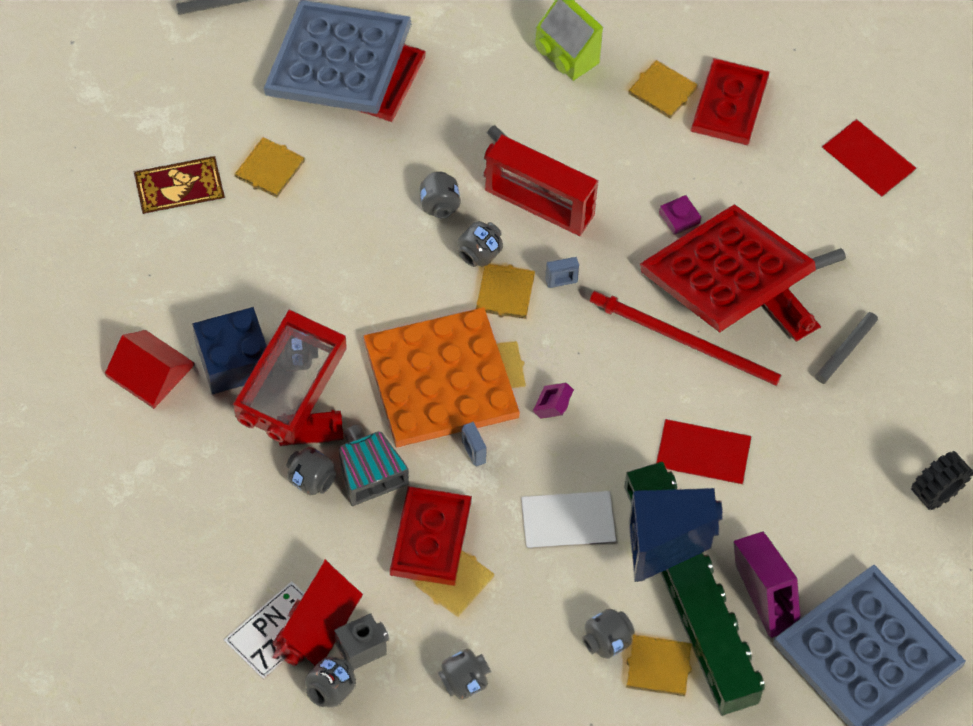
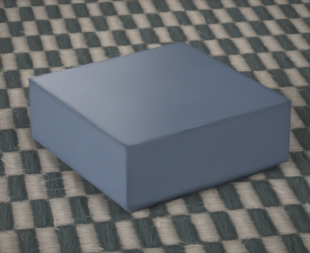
M577 256L546 263L545 280L548 288L578 282L579 262Z
M471 422L463 425L462 443L473 465L477 467L485 464L487 447L475 423Z

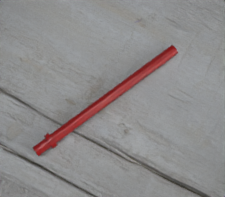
M594 291L590 297L589 302L604 308L605 313L620 315L777 386L781 379V374L619 302V298L613 295L608 297Z

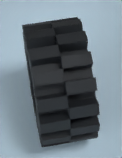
M950 451L945 456H940L938 461L934 460L930 464L931 466L928 469L925 468L922 471L923 474L919 475L915 479L916 482L912 484V492L929 510H934L936 507H941L944 502H949L952 496L955 497L958 491L966 486L965 483L969 482L971 476H973V470L955 451Z

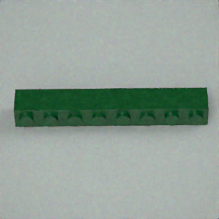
M662 461L626 472L624 488L632 504L633 491L677 489V482L672 471L667 472ZM700 553L660 572L721 716L759 704L763 690H765L763 677L758 670L754 671L750 662L752 660L751 650L746 641L742 642L737 632L739 631L737 618L734 612H729L726 607V594L722 584H716L712 575L714 568L709 555Z

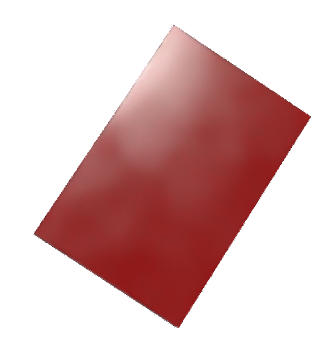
M404 44L378 114L359 112L393 122L426 57V51Z
M713 58L692 123L691 132L749 146L770 72Z
M408 486L391 561L390 576L455 586L472 496Z

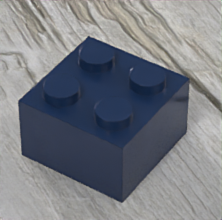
M254 307L192 323L195 344L212 395L244 386L267 347ZM271 370L269 376L267 377V379L273 378V371H272V370Z

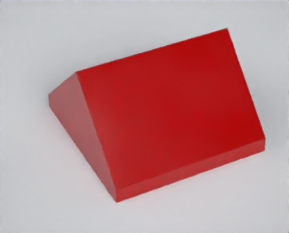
M142 330L121 336L105 371V376L155 409L195 366V363L147 330Z

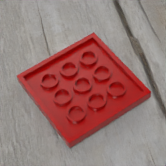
M735 204L640 263L642 274L719 333L816 270L813 259Z

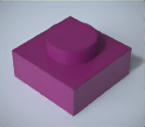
M687 195L660 206L659 214L674 235L701 223V216Z
M566 382L544 386L533 412L540 419L562 416L568 408L574 389Z

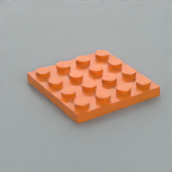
M484 307L363 335L364 345L396 448L462 432L463 425L474 422L476 427L480 428L519 418L520 411Z

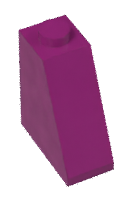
M762 531L733 541L735 566L768 636L773 638L800 620L798 578L765 532Z

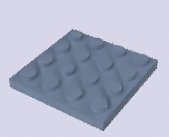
M300 0L264 86L265 95L378 114L412 25L410 16Z
M874 564L778 635L773 643L848 726H888L961 669L966 662Z

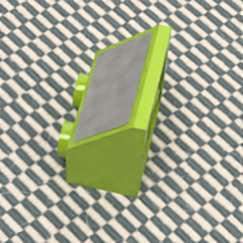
M555 0L536 27L535 46L539 53L547 56L562 74H566L574 81L600 64L603 26L576 1Z

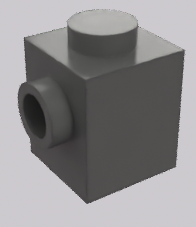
M371 613L334 630L335 644L343 659L351 664L353 670L387 655L386 642L389 641V635L383 623H376Z

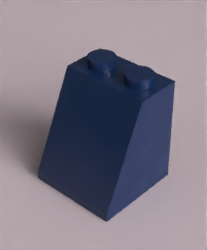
M714 488L633 491L629 530L634 582H641L711 549L714 536L719 535V521H722L723 517L721 500L716 501Z

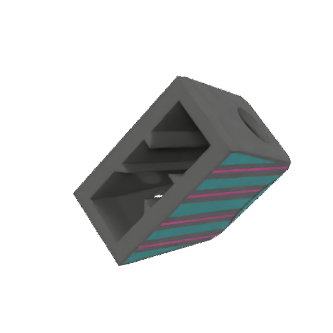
M353 425L344 431V436L348 443L339 447V459L351 506L409 485V469L382 432L377 431L366 436L361 425Z

